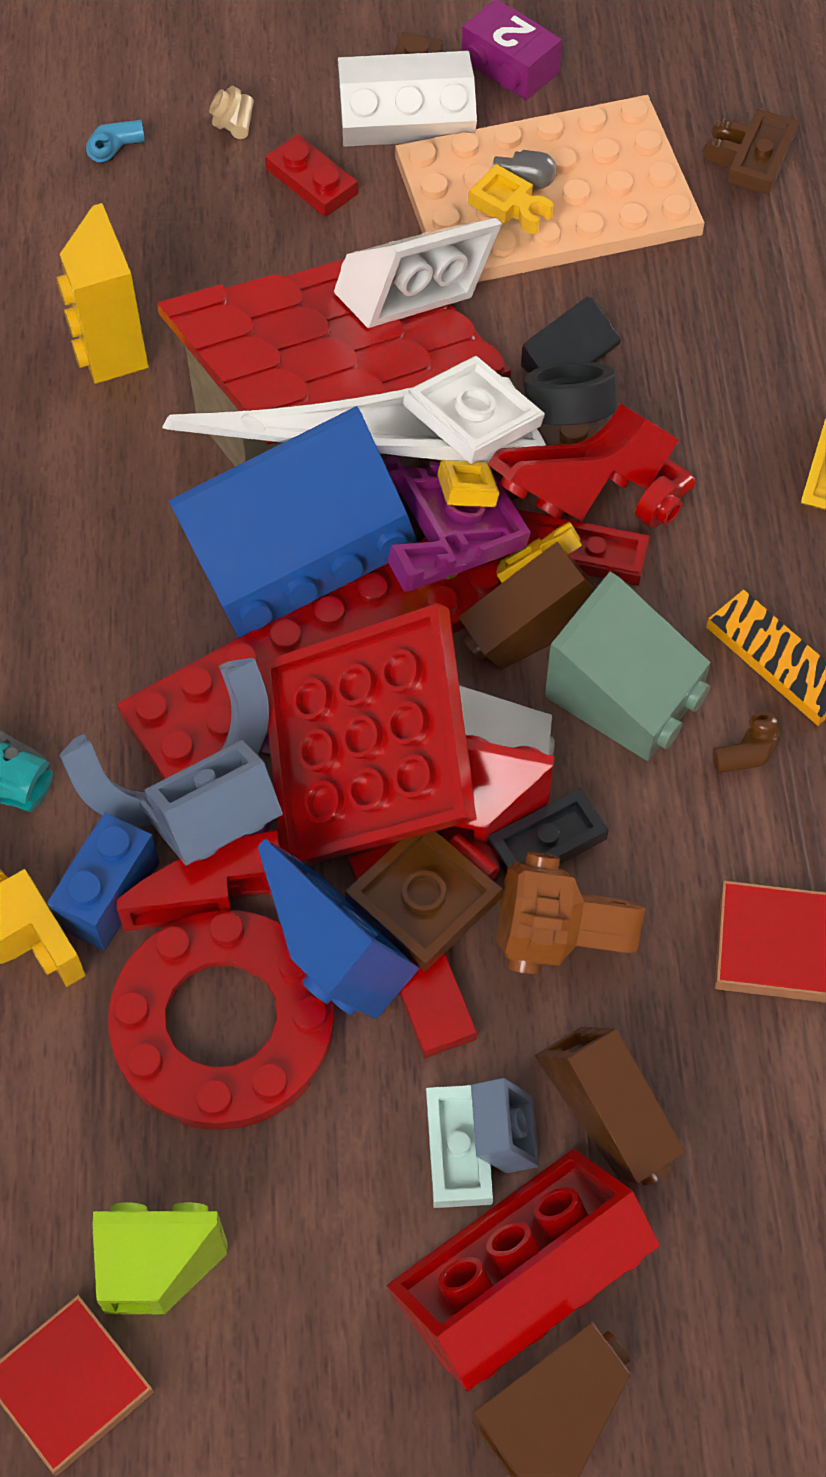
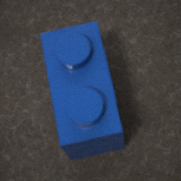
M104 812L47 902L50 911L64 932L103 951L106 950L121 926L116 899L140 881L152 875L159 864L152 834Z

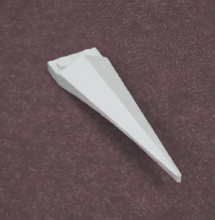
M502 377V378L505 379L509 384H511V385L513 386V384L511 383V381H510L509 378H507V377ZM411 388L353 399L275 409L173 414L167 417L162 427L175 431L284 443L357 406L363 415L379 453L436 460L467 461L403 405L405 391ZM535 429L502 448L545 446L546 444L538 429ZM496 451L483 457L482 459L476 462L489 463L490 459Z

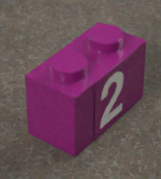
M493 0L462 26V51H469L472 68L481 71L500 83L502 87L511 90L526 101L560 73L562 39L499 0Z

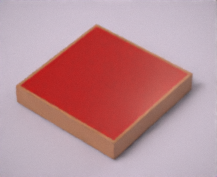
M723 881L720 894L714 989L826 1003V893Z
M79 1295L0 1359V1404L56 1477L154 1393L148 1382Z

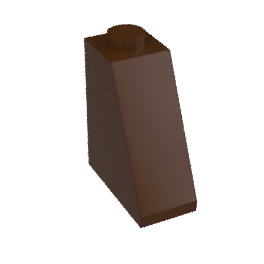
M556 542L458 616L469 632L462 638L480 662L488 658L502 670L550 646L595 591L596 587L572 557Z
M580 1027L535 1055L540 1066L619 1179L636 1184L641 1182L642 1185L652 1184L668 1175L673 1170L671 1162L686 1153L617 1029Z
M592 1322L474 1411L472 1424L510 1477H579L631 1375L625 1366L630 1362V1358L624 1347L611 1332L607 1331L602 1335Z

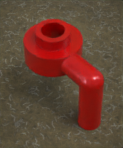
M669 458L658 473L661 477L656 479L644 492L635 510V517L651 528H656L661 523L665 526L669 525L679 514L683 506V501L680 498L690 492L696 484V480L691 473Z

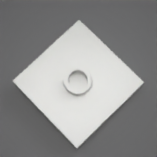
M477 356L405 391L403 405L470 464L539 428L545 414Z

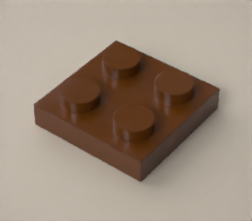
M436 831L400 840L345 891L346 901L425 972L502 897V888Z

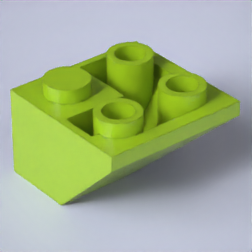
M192 1202L172 1205V1211H147V1206L138 1203H116L111 1205L110 1211H93L96 1298L104 1314H166L227 1255L228 1242L218 1212L208 1211V1206Z

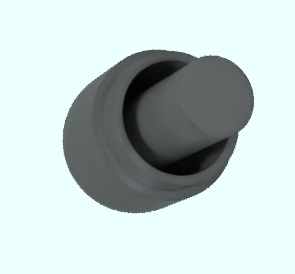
M522 150L521 152L516 151L513 158L495 156L493 160V166L497 164L533 184V189L548 187L554 181L557 173L555 161L544 152Z

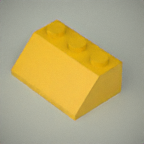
M103 204L93 205L60 253L64 275L57 276L56 280L65 306L70 304L72 306L64 309V314L72 337H79L78 339L71 340L77 363L80 368L88 366L93 381L97 384L149 367L130 269Z

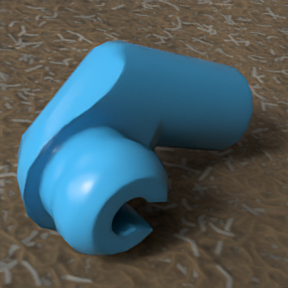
M142 120L100 125L86 144L88 156L96 162H106L123 145L145 142Z

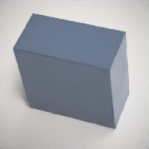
M505 1078L471 1085L476 1157L505 1173L540 1167L533 1096Z

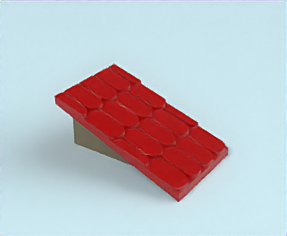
M345 259L287 276L269 275L227 288L220 284L157 302L159 315L185 345L196 414L311 405L415 387L474 356L479 357L501 377L509 378L510 381L511 369L504 363L498 350L485 342L475 331L471 321L465 315L459 313L451 304L367 328L334 293L341 272V265ZM209 434L235 467L283 443Z

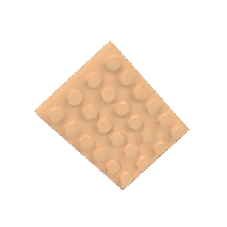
M648 95L479 128L475 130V133L461 132L395 145V159L422 234L450 226L492 218L468 204V193L492 168L495 156L513 158L516 151L530 150L547 153L555 161L557 173L554 181L546 188L532 189V196H544L553 202V218L547 220L541 215H535L540 218L539 232L536 235L525 232L521 228L519 220L514 217L505 225L502 224L478 282L703 234L705 222Z

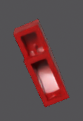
M277 830L242 836L222 846L212 856L196 860L188 865H185L181 859H178L143 879L116 899L117 912L124 932L165 927L181 918L197 913L232 910V898L272 894L258 846L264 839H267L280 847Z

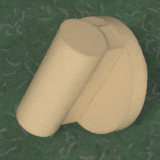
M230 86L226 91L219 90L209 109V113L213 115V126L218 129L226 128L237 139L246 138L251 121L253 98L247 94H241V90L235 86Z

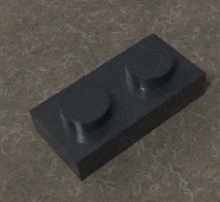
M581 788L488 835L487 845L493 849L498 857L499 864L507 874L508 867L512 863L526 862L527 852L557 856L560 858L559 864L607 840L609 830Z

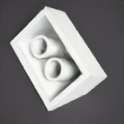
M469 51L338 57L343 147L402 144L461 132L475 133L477 124L475 83Z
M497 218L470 222L349 253L341 265V272L334 293L367 328L469 299L473 295L502 223Z

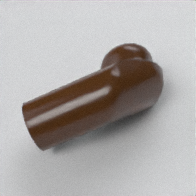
M768 712L756 713L750 718V728L745 733L740 744L714 747L712 754L716 772H729L764 765L780 741L777 718Z

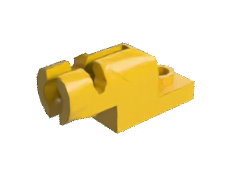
M0 869V964L13 960L32 949L45 973L49 975L57 971L66 987L85 977L86 975L77 953L27 871L23 869L8 878Z

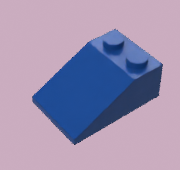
M264 839L258 846V850L290 957L307 974L302 980L303 985L324 1003L328 1004L332 1000L339 1008L351 1016L358 1010L377 1019L420 968L346 901V898L318 871L267 839Z

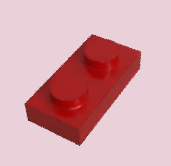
M299 134L265 156L266 169L324 217H327L358 195V181Z

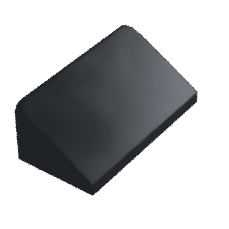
M587 296L523 344L521 367L530 373L535 369L559 363H595L618 346L621 339L597 303L590 296Z

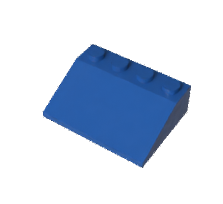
M357 406L168 500L238 638L252 630L261 629L269 622L306 606L316 599L387 564L391 545L418 543L403 503L363 415Z

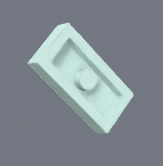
M471 1085L426 1088L434 1208L492 1205L491 1167L489 1163L476 1157Z

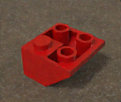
M466 735L477 820L436 832L448 842L456 834H460L467 841L474 840L487 844L488 835L549 804L555 756L543 754L540 750L530 746L512 748L489 743L486 739L479 736Z

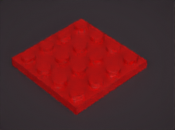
M437 603L261 662L263 682L269 703L268 735L274 791L283 815L277 817L280 848L310 865L477 820L449 608Z

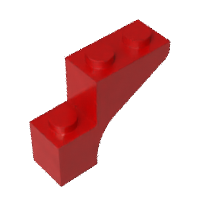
M620 404L608 423L598 433L585 441L575 444L501 448L493 454L488 465L503 475L499 484L522 499H525L527 494L531 492L538 496L535 505L550 515L560 519L563 513L566 512L582 522L608 479L623 488H626L629 482L632 481L647 490L679 439L623 404Z

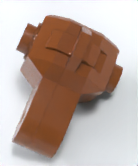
M527 852L526 862H514L508 867L497 919L496 943L504 952V956L509 959L508 968L510 970L526 974H540L542 965L560 966L576 946L625 953L638 952L645 906L622 899L580 893L575 878L564 869L559 868L560 858L557 856Z

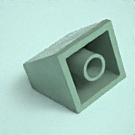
M609 572L551 643L545 698L641 758L649 761L660 746L668 749L672 745L682 728L683 723L680 722V719L689 709L696 712L703 704L711 688L706 683L711 662L619 576Z

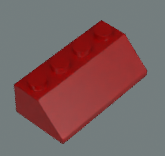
M572 1149L386 1286L440 1364L468 1392L480 1382L492 1377L502 1365L526 1347L541 1340L547 1331L576 1309L587 1305L597 1293L625 1272L636 1268L642 1259L657 1249L660 1244L634 1192L579 1151Z

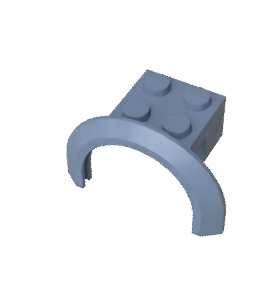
M254 658L228 661L219 666L231 701V724L221 751L145 789V792L124 788L105 775L93 746L89 740L87 741L86 736L82 734L74 738L59 756L72 785L83 801L102 816L105 812L131 825H152L185 865L212 856L222 846L245 834H252L261 830L266 823L283 815L264 761L258 756L267 732L269 703L266 688Z

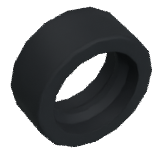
M594 362L559 363L535 369L528 373L524 379L525 397L545 413L542 424L565 426L595 422L615 413L618 406L616 371L608 365Z

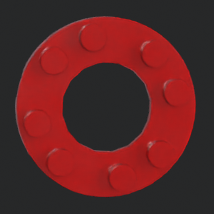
M238 910L207 911L181 918L166 925L144 941L132 954L119 974L109 1004L108 1031L111 1047L124 1079L134 1093L150 1108L154 1107L163 1114L179 1120L180 1124L206 1130L237 1129L259 1123L280 1113L292 1105L310 1087V1081L319 1070L325 1056H328L334 1032L333 1001L331 1000L328 1004L324 1003L303 985L302 980L307 974L291 959L280 923L251 912ZM233 966L244 969L249 974L258 977L266 983L276 1001L277 1020L270 1039L256 1055L237 1065L210 1067L191 1061L175 1048L167 1032L166 1012L177 989L188 977H192L208 967Z

